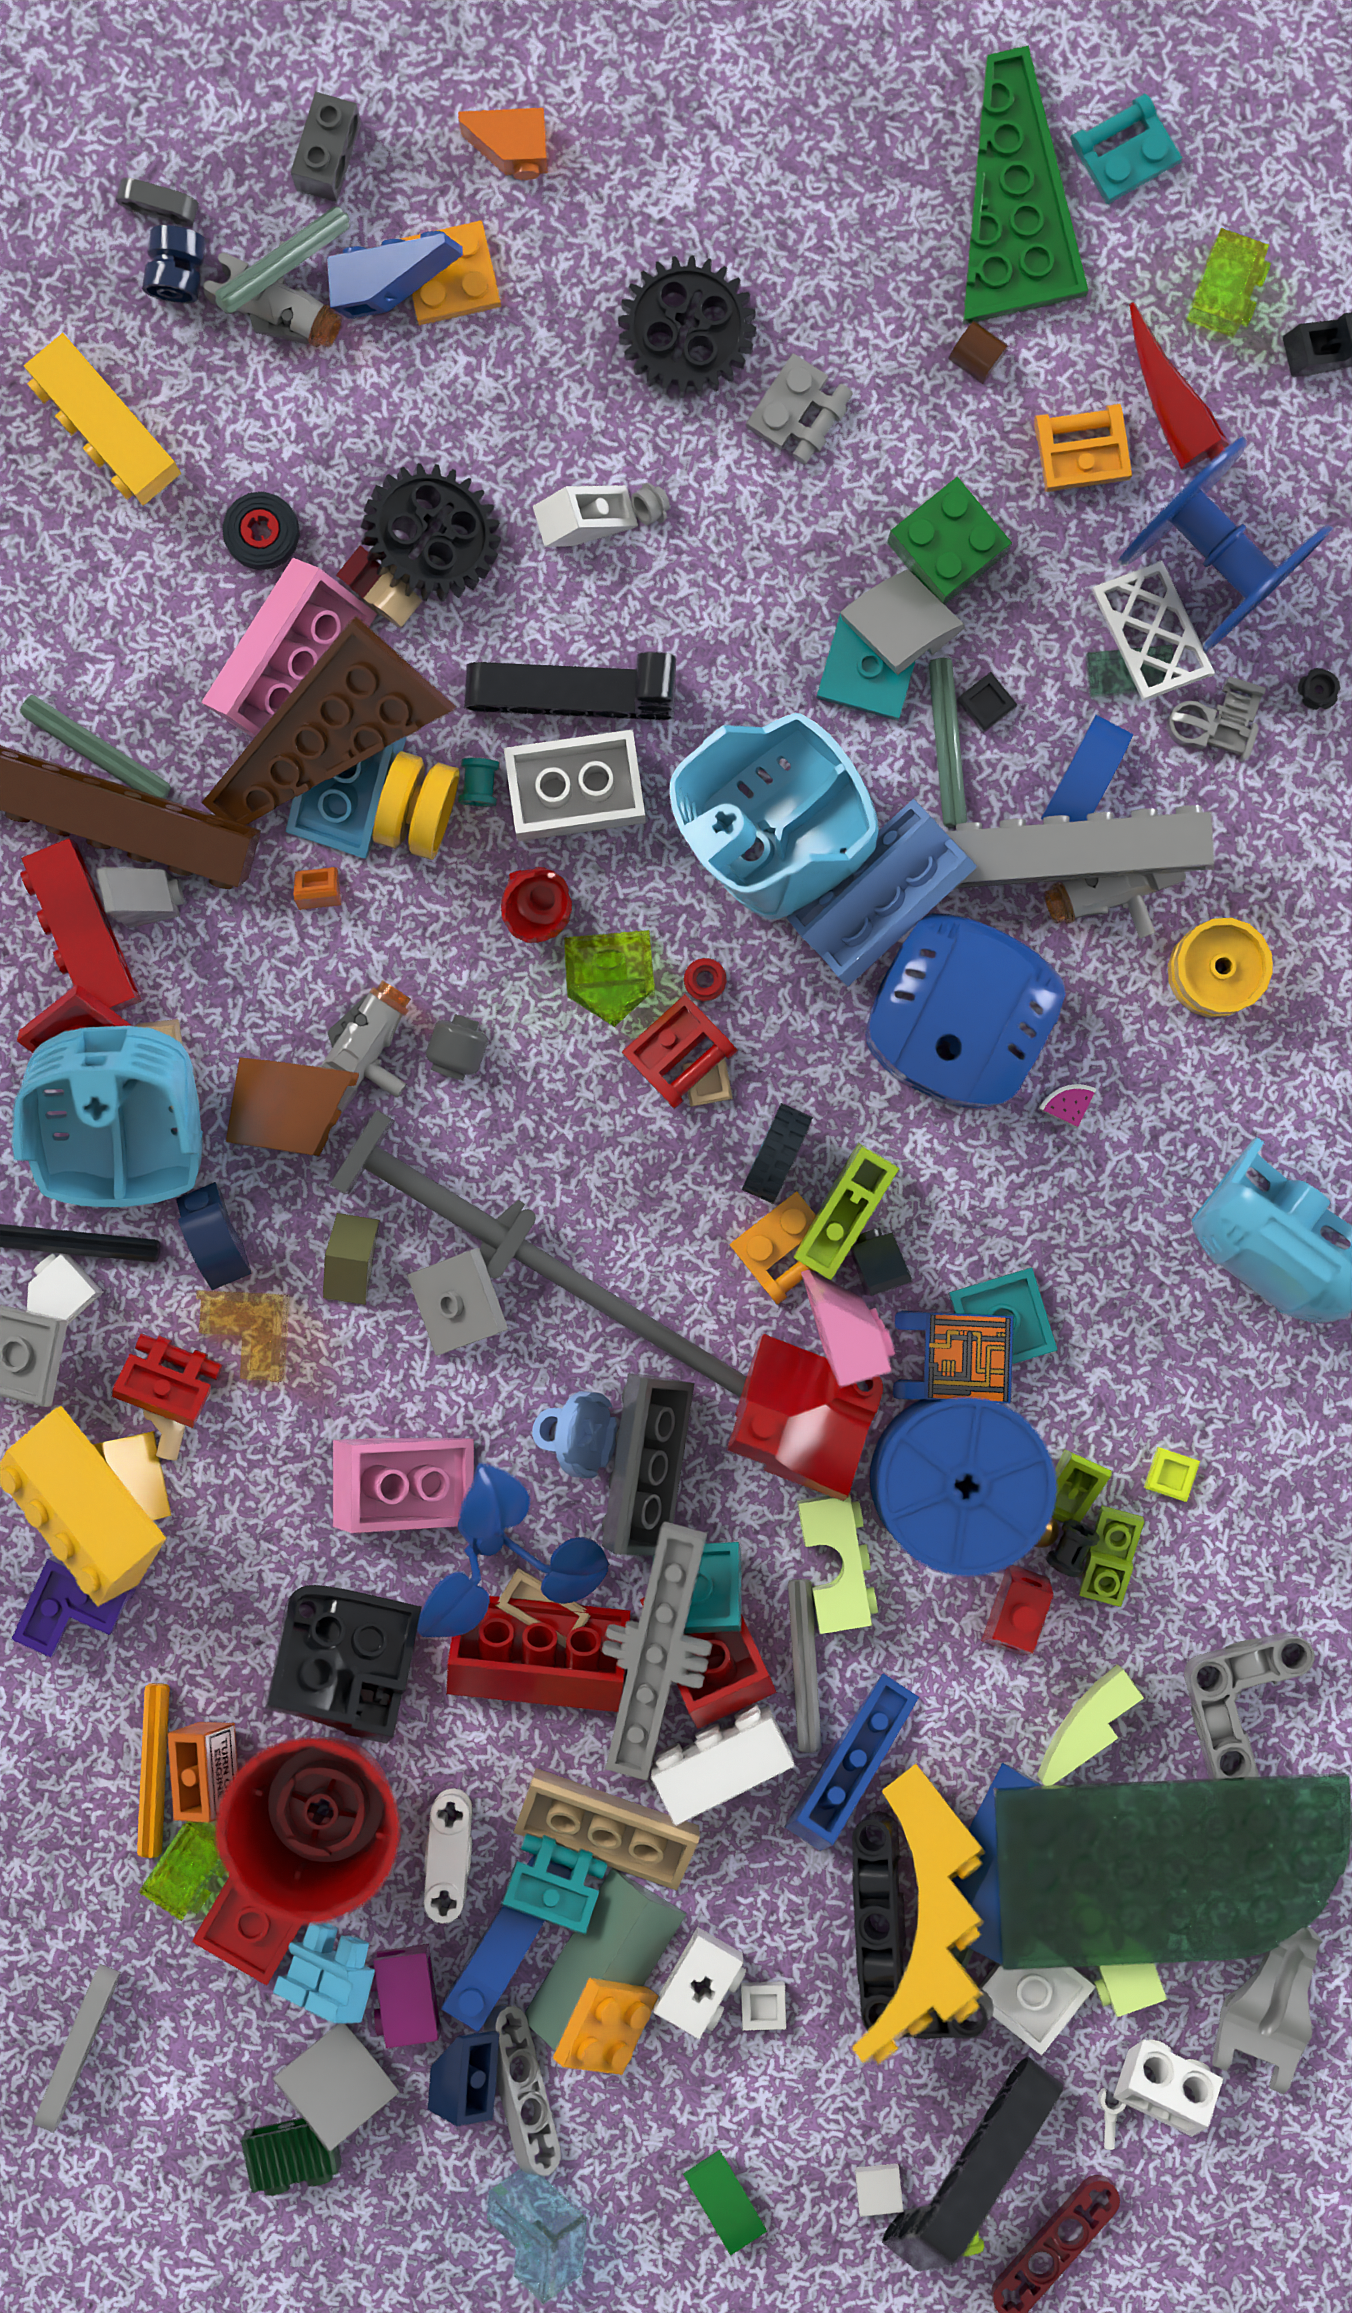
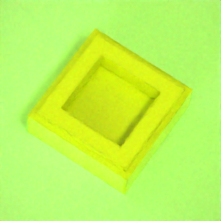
M1157 1447L1144 1488L1187 1502L1200 1461Z

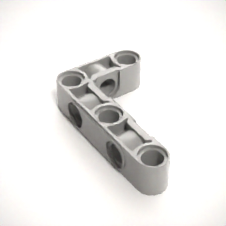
M1290 1632L1244 1640L1230 1644L1222 1649L1197 1655L1188 1661L1184 1669V1679L1192 1705L1193 1721L1217 1809L1225 1827L1230 1848L1233 1854L1247 1868L1253 1870H1263L1269 1867L1275 1860L1277 1849L1270 1824L1271 1818L1264 1811L1258 1786L1261 1785V1780L1249 1736L1241 1726L1234 1700L1238 1699L1237 1695L1241 1694V1689L1267 1682L1277 1684L1279 1681L1301 1676L1312 1668L1315 1656L1311 1644ZM1290 1643H1297L1300 1649L1299 1658L1294 1663L1285 1665L1281 1659L1282 1650ZM1205 1666H1214L1216 1670L1215 1681L1208 1687H1200L1197 1683L1198 1672ZM1229 1751L1238 1752L1239 1763L1236 1768L1231 1771H1222L1220 1768L1222 1756ZM1251 1837H1261V1850L1253 1856L1244 1855L1243 1847L1245 1842Z

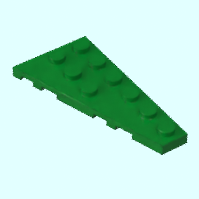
M1029 45L989 54L985 61L962 325L1086 297L1089 291Z

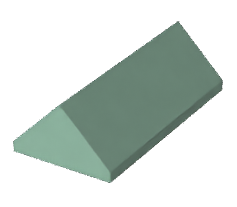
M614 1868L610 1870L598 1890L599 1894L586 1933L584 1935L576 1932L572 1933L525 2011L529 2027L554 2051L558 2047L588 1979L594 1978L643 1986L686 1916V1912Z

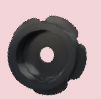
M1323 668L1310 670L1308 675L1303 676L1298 683V693L1303 697L1302 703L1309 709H1329L1338 700L1337 694L1340 691L1339 680L1333 673ZM1321 686L1323 689L1322 693H1317L1315 687Z

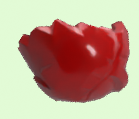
M535 867V869L519 870L510 873L508 884L501 900V914L509 932L515 938L527 943L543 942L559 935L569 923L572 911V900L569 896V888L565 879L545 867Z

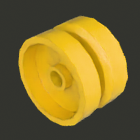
M400 751L391 765L380 795L373 827L374 843L396 849L405 840L409 831L408 846L411 854L433 860L441 846L453 810L459 785L460 770L459 768L438 762L428 771L424 780L425 765L422 757Z
M1214 918L1196 926L1186 933L1173 947L1168 962V982L1176 999L1190 1012L1207 1018L1227 1017L1254 1004L1267 990L1273 973L1272 953L1264 936L1249 923L1234 918ZM1219 962L1224 963L1226 967L1222 974L1218 973L1215 969V964Z

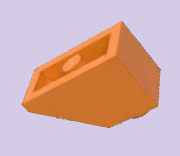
M544 107L458 112L461 136L502 173L513 175L518 180L536 179L539 174L548 173Z

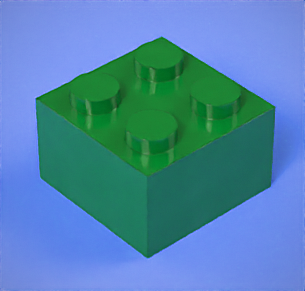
M958 476L891 529L887 540L888 545L911 573L944 605L1005 557L1012 544L1010 539Z

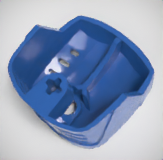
M931 913L916 924L899 948L882 979L874 998L866 1027V1045L879 1064L898 1081L941 1103L962 1108L978 1109L1000 1105L1011 1099L1020 1090L1027 1074L1043 1049L1053 1026L1057 1024L1065 998L1063 979L1043 957L1006 933L965 917ZM920 950L934 952L935 958L921 956ZM909 969L925 974V978L919 979L907 976L905 971ZM900 991L912 994L914 1000L909 1001L896 998L894 993ZM1030 1002H1034L1042 1009L1041 1015L1030 1008ZM1024 1023L1035 1033L1034 1038H1030L1019 1028V1024ZM941 1044L948 1047L946 1055L951 1058L950 1061L942 1060L937 1055L936 1049ZM1008 1045L1015 1046L1024 1054L1021 1060L1008 1050Z

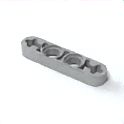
M103 1964L98 1966L37 2111L33 2125L52 2133L56 2131L121 1974L120 1971Z
M494 2006L483 2024L484 2032L496 2030L500 2033L496 2082L516 2160L524 2173L539 2176L550 2175L559 2165L561 2152L525 2013L518 2007ZM506 2019H509L510 2026L505 2028V2033H502L501 2026L506 2024ZM512 2043H516V2048L505 2049L506 2047H513ZM518 2056L523 2063V2073L520 2079L514 2081L510 2075V2064ZM529 2099L534 2105V2116L528 2124H525L521 2118V2107ZM528 2133H532V2138H528ZM539 2147H542L543 2153L538 2156V2162H535L534 2156L539 2153Z

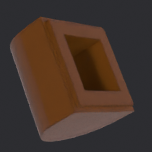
M973 321L956 343L949 356V360L984 384L1007 352L1009 345Z

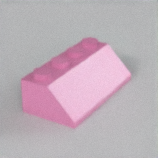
M292 558L201 703L230 724L255 738L348 623L357 616L370 627L377 613L320 568Z

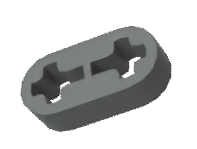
M133 178L121 179L116 196V202L127 210L185 227L193 226L199 207L198 201L185 193Z

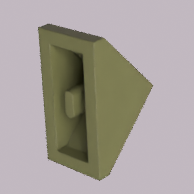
M341 1213L336 1214L325 1252L323 1298L366 1305L380 1220Z

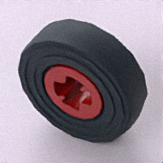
M264 491L247 493L236 499L226 511L222 524L223 540L232 557L243 566L256 570L274 569L287 562L296 551L300 538L299 521L291 506L279 496ZM261 521L268 522L267 527L271 535L267 539L261 536L262 541L254 540L255 534L251 527L255 523L261 526Z

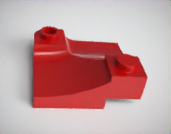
M762 1334L758 1340L736 1409L735 1416L737 1418L727 1450L765 1464L763 1468L765 1472L845 1501L851 1491L869 1427L879 1408L883 1394L882 1379L878 1375L861 1380L867 1384V1392L860 1390L857 1382L840 1387L827 1358Z

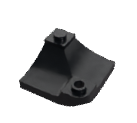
M308 1585L298 1588L291 1594L285 1605L281 1623V1635L265 1709L320 1723L345 1732V1735L387 1744L394 1736L401 1696L406 1689L422 1607L330 1586ZM301 1605L310 1606L313 1609V1616L310 1618L303 1617L299 1612V1607Z

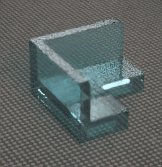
M521 2169L489 2191L487 2221L516 2247L514 2277L544 2305L582 2274L587 2217L543 2176L527 2174Z

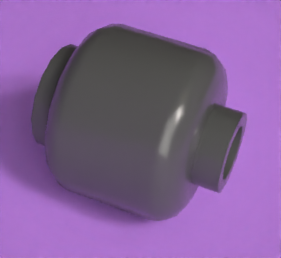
M454 1014L452 1021L440 1020L435 1024L426 1049V1057L433 1063L431 1070L464 1081L465 1075H474L478 1072L488 1044L487 1036L477 1030L478 1021Z

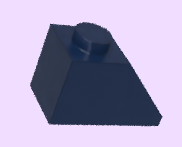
M492 2030L458 2036L431 2065L427 2110L456 2127L493 2120L500 2035L498 2031Z

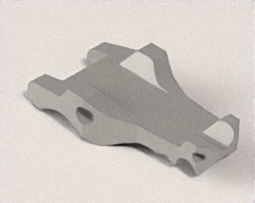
M1290 1919L1277 1922L1273 1931V1940L1258 1970L1243 1986L1227 1995L1220 2011V2023L1212 2057V2065L1214 2067L1227 2071L1233 2059L1234 2049L1275 2065L1269 2088L1281 2094L1287 2092L1302 2053L1312 2038L1307 1992L1313 1968L1317 1962L1316 1953L1320 1944L1323 1943L1312 1928Z

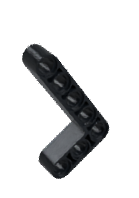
M642 652L637 654L636 669L472 662L466 665L464 708L476 712H484L485 708V712L602 718H612L613 714V718L671 720L674 718L676 656L663 652Z
M1026 2056L1007 2077L929 2205L900 2212L892 2221L893 2223L886 2229L882 2243L916 2271L954 2265L971 2244L1059 2099L1063 2090V2084L1030 2057Z

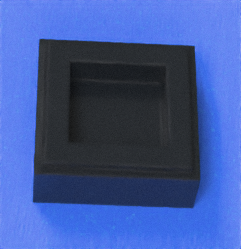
M992 672L983 677L956 700L982 733L986 732L1017 707V703Z

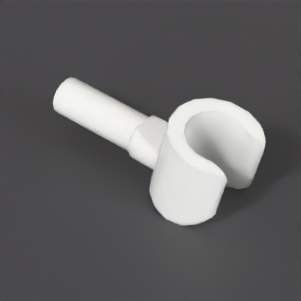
M1102 2088L1098 2093V2103L1105 2110L1104 2148L1113 2150L1115 2149L1117 2114L1125 2109L1126 2104L1119 2101L1116 2106L1107 2107L1105 2103L1106 2089Z

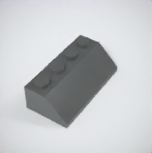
M628 1373L627 1383L622 1392L623 1409L621 1422L615 1438L617 1448L614 1468L609 1478L610 1494L607 1513L602 1523V1547L613 1554L655 1556L663 1523L673 1524L695 1383Z

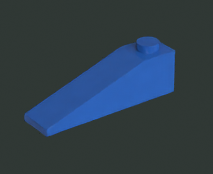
M884 1673L881 1674L809 1784L784 1827L819 1851L833 1846L919 1697Z
M532 1855L527 1865L533 1866L535 1855ZM550 1861L546 1872L569 1880L572 1869ZM501 1906L447 1992L441 2009L479 2032L545 1921Z

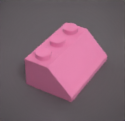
M811 1270L801 1272L821 1344L839 1386H845L891 1372L888 1357L894 1356L895 1351L888 1330H885L882 1319H879L876 1308L868 1309L862 1297Z

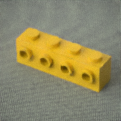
M63 332L23 365L32 377L26 383L43 404L51 400L60 411L54 416L71 436L77 431L88 442L82 449L98 468L102 467L105 463L115 474L110 481L126 500L134 496L144 506L182 474L174 460Z

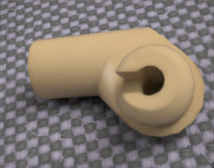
M143 1409L144 1417L147 1420H151L161 1433L156 1456L177 1461L185 1425Z

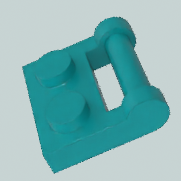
M1145 93L1133 99L1132 106L1088 131L1081 129L1070 136L1072 147L1107 205L1177 166L1182 160L1181 154L1156 114L1154 103ZM1141 121L1146 131L1098 157L1094 150L1096 145Z

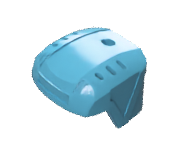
M800 713L779 718L764 727L721 726L703 740V744L679 764L670 779L672 811L679 830L701 864L725 886L724 888L734 898L760 917L771 920L793 914L794 911L813 902L833 889L852 873L854 874L875 851L879 831L877 814L871 796L860 774L833 737L816 722ZM781 759H785L791 765L789 770H785L780 765ZM759 770H764L773 779V782L767 784L758 775ZM740 784H745L754 793V796L748 798L739 789ZM753 843H763L764 852L758 860L747 861L744 857L745 852Z
M90 1027L64 1031L45 1041L35 1049L27 1064L22 1085L15 1099L12 1145L14 1161L29 1162L33 1178L44 1196L80 1206L128 1207L168 1200L190 1191L195 1185L201 1164L203 1131H201L200 1109L193 1075V1064L188 1052L179 1041L149 1027ZM63 1089L64 1092L46 1093L44 1090ZM48 1111H66V1112H67L66 1114H58V1115H49V1114H47ZM172 1128H177L178 1132L173 1131ZM55 1133H68L69 1136H67V1137H56V1136H54V1134H55Z
M1258 1137L1254 1138L1193 1217L1192 1227L1195 1236L1214 1264L1222 1266L1275 1306L1278 1312L1295 1319L1317 1324L1346 1319L1352 1313V1225L1327 1209L1331 1202L1319 1190L1301 1180H1288L1258 1154L1264 1142ZM1250 1167L1269 1182V1189L1266 1192L1258 1189L1247 1178L1246 1172ZM1323 1226L1331 1228L1348 1239L1351 1246L1348 1249H1342L1321 1236V1228Z

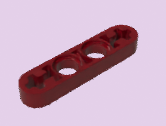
M1093 2175L1085 2179L998 2276L991 2289L993 2304L998 2313H1028L1116 2214L1120 2205V2196L1111 2179L1103 2175ZM1106 2188V2196L1109 2202L1105 2206L1099 2202L1096 2203L1089 2210V2214L1094 2220L1092 2223H1088L1083 2213L1075 2209L1076 2206L1080 2204L1083 2210L1086 2211L1093 2202L1090 2192L1094 2189L1102 2192ZM1067 2219H1075L1082 2225L1080 2236L1072 2241H1065L1058 2235V2227ZM1046 2252L1053 2258L1052 2266L1046 2273L1037 2274L1030 2270L1028 2266L1029 2260L1035 2253ZM1022 2270L1027 2280L1036 2286L1030 2289L1028 2283L1025 2282L1018 2292L1021 2301L1018 2304L1013 2301H1009L1006 2305L1003 2304L1005 2298L1002 2291L1006 2288L1012 2292L1017 2289L1022 2283L1017 2273Z

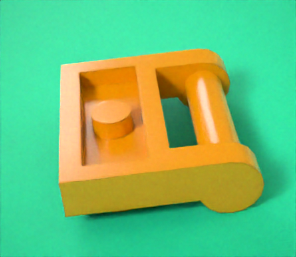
M1121 404L1107 405L1106 410L1052 418L1049 417V414L1035 415L1034 427L1039 446L1045 492L1128 481L1131 479L1132 470ZM1105 427H1108L1110 436L1057 444H1054L1053 435Z
M797 1191L729 1244L776 1305H779L787 1298L785 1293L803 1280L801 1272L806 1270L814 1271L800 1261L775 1280L766 1271L802 1242L816 1216Z

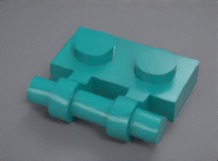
M525 1833L520 1850L535 1855L533 1866L518 1861L515 1863L501 1906L584 1935L599 1891L583 1884L587 1874L602 1879L608 1863L593 1858V1852L582 1848L577 1852L555 1844L556 1839L543 1835L541 1839ZM552 1861L572 1868L570 1879L568 1880L546 1872L549 1862Z

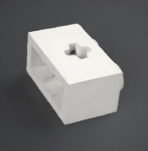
M697 1927L658 1994L659 1997L654 2005V2013L697 2039L701 2038L706 2028L712 2031L724 2011V2007L719 2004L726 1992L729 1990L734 1993L746 1973V1969L741 1967L744 1963L743 1953ZM705 1976L708 1977L710 1989L703 1988L700 1993H697L693 1980L701 1982Z

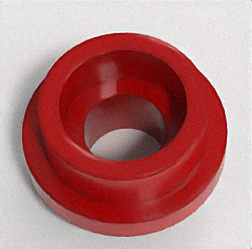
M697 959L685 971V989L696 1000H714L722 994L726 987V972L722 965L713 959ZM702 972H708L713 976V984L708 988H703L697 983V977Z

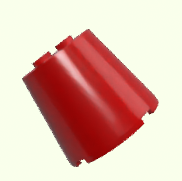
M334 1737L292 1739L280 1742L259 1752L231 1780L221 1800L216 1821V1843L219 1858L222 1859L236 1891L249 1904L264 1914L278 1920L297 1924H317L332 1921L365 1904L378 1891L387 1878L395 1861L400 1837V1823L396 1801L382 1767L364 1748L348 1740ZM321 1799H325L330 1802L329 1807L333 1808V1810H329L326 1815H321L317 1812L319 1806L314 1805V1803H319Z

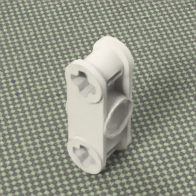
M456 1788L442 1791L435 1799L430 1812L429 1834L425 1851L424 1871L426 1873L424 1908L428 1917L438 1923H450L457 1919L462 1912L466 1899L467 1878L470 1872L472 1802L464 1791ZM448 1802L455 1803V1809L463 1812L458 1813L453 1821L448 1820L447 1812L440 1811L445 1809ZM443 1890L449 1891V1898L453 1900L449 1908L442 1907L441 1900L435 1899L439 1898Z

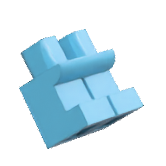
M327 1922L309 1924L303 1942H290L289 1951L294 1957L288 1975L278 1976L273 1993L300 2007H305L306 2010L331 2023H361L375 1973L374 1969L364 1965L369 1943L357 1937L341 1936L337 1951L332 1948L338 1931L337 1927Z

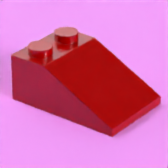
M645 1597L640 1599L642 1606L644 1604ZM742 1614L741 1631L683 1634L708 1641L712 1644L710 1655L703 1656L692 1653L708 1660L706 1671L698 1672L688 1669L704 1676L702 1687L694 1688L676 1683L697 1729L777 1693Z

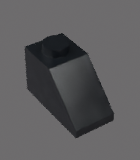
M879 1227L859 1234L857 1237L858 1244L853 1245L850 1252L865 1296H873L913 1282L893 1232L882 1235Z

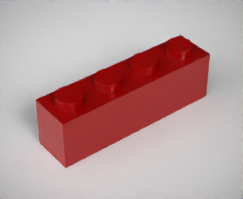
M68 838L22 857L21 859L26 869L20 872L22 881L29 895L36 894L42 910L37 911V917L47 936L52 934L58 949L53 951V955L63 975L69 973L74 986L76 984L80 985L114 1012L142 1002L78 844Z

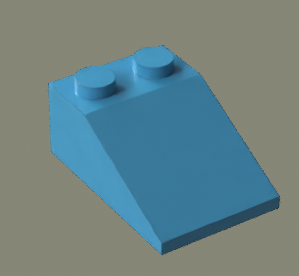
M407 737L401 738L385 747L382 751L329 780L321 782L300 796L294 797L285 832L366 859L373 844V827L383 786L396 755L404 750Z

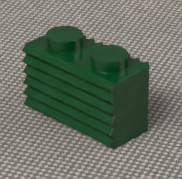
M303 2117L245 2130L241 2138L252 2193L264 2191L265 2196H274L288 2191L291 2184L307 2181V2186L323 2185L333 2180V2175L338 2174L342 2164L339 2146L337 2145L333 2150L327 2151Z

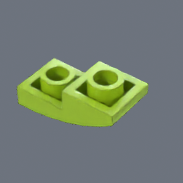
M1101 1505L1094 1529L1099 1535L1100 1540L1097 1545L1091 1546L1088 1552L1079 1588V1596L1118 1607L1122 1606L1134 1568L1132 1560L1143 1529V1516Z

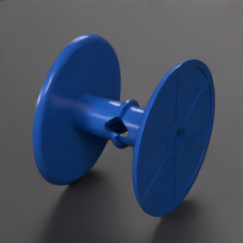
M1244 436L1227 447L1190 481L1143 529L1117 561V564L1120 566L1131 564L1174 526L1205 557L1203 565L1205 567L1213 565L1245 598L1206 639L1202 647L1205 654L1215 647L1273 592L1334 529L1330 525L1320 528L1277 568L1244 534L1246 526L1242 524L1237 527L1206 493L1241 456L1247 446V440Z
M970 1397L948 1400L921 1399L903 1409L893 1418L881 1434L872 1455L869 1476L870 1491L875 1510L881 1522L911 1557L933 1570L954 1576H980L1000 1571L1024 1557L1038 1543L1050 1522L1056 1501V1474L1051 1455L1045 1442L1034 1427L1021 1415L1002 1404ZM964 1476L967 1477L966 1484H959L958 1489L954 1487L955 1481H962Z

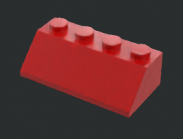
M489 1596L488 1610L481 1622L469 1632L451 1637L447 1663L446 1694L619 1712L625 1669L617 1665L618 1658L605 1655L602 1652L605 1641L622 1643L606 1637L607 1626L618 1625L626 1627V1623L630 1621L631 1610L581 1605L587 1610L579 1613H588L590 1617L584 1627L572 1630L580 1616L574 1613L577 1611H571L559 1603L510 1598L507 1603L540 1621L539 1623L527 1625L495 1606L499 1605L500 1602L498 1600L500 1597ZM557 1632L567 1637L566 1648L557 1643Z

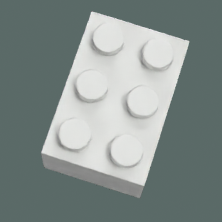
M633 729L504 748L515 832L518 841L646 823Z
M757 1704L751 1705L734 1715L736 1719L734 1723L722 1729L718 1723L711 1725L695 1734L696 1742L684 1748H681L680 1744L676 1743L656 1754L658 1760L652 1764L651 1778L675 1826L795 1766L791 1750L769 1706L759 1709Z

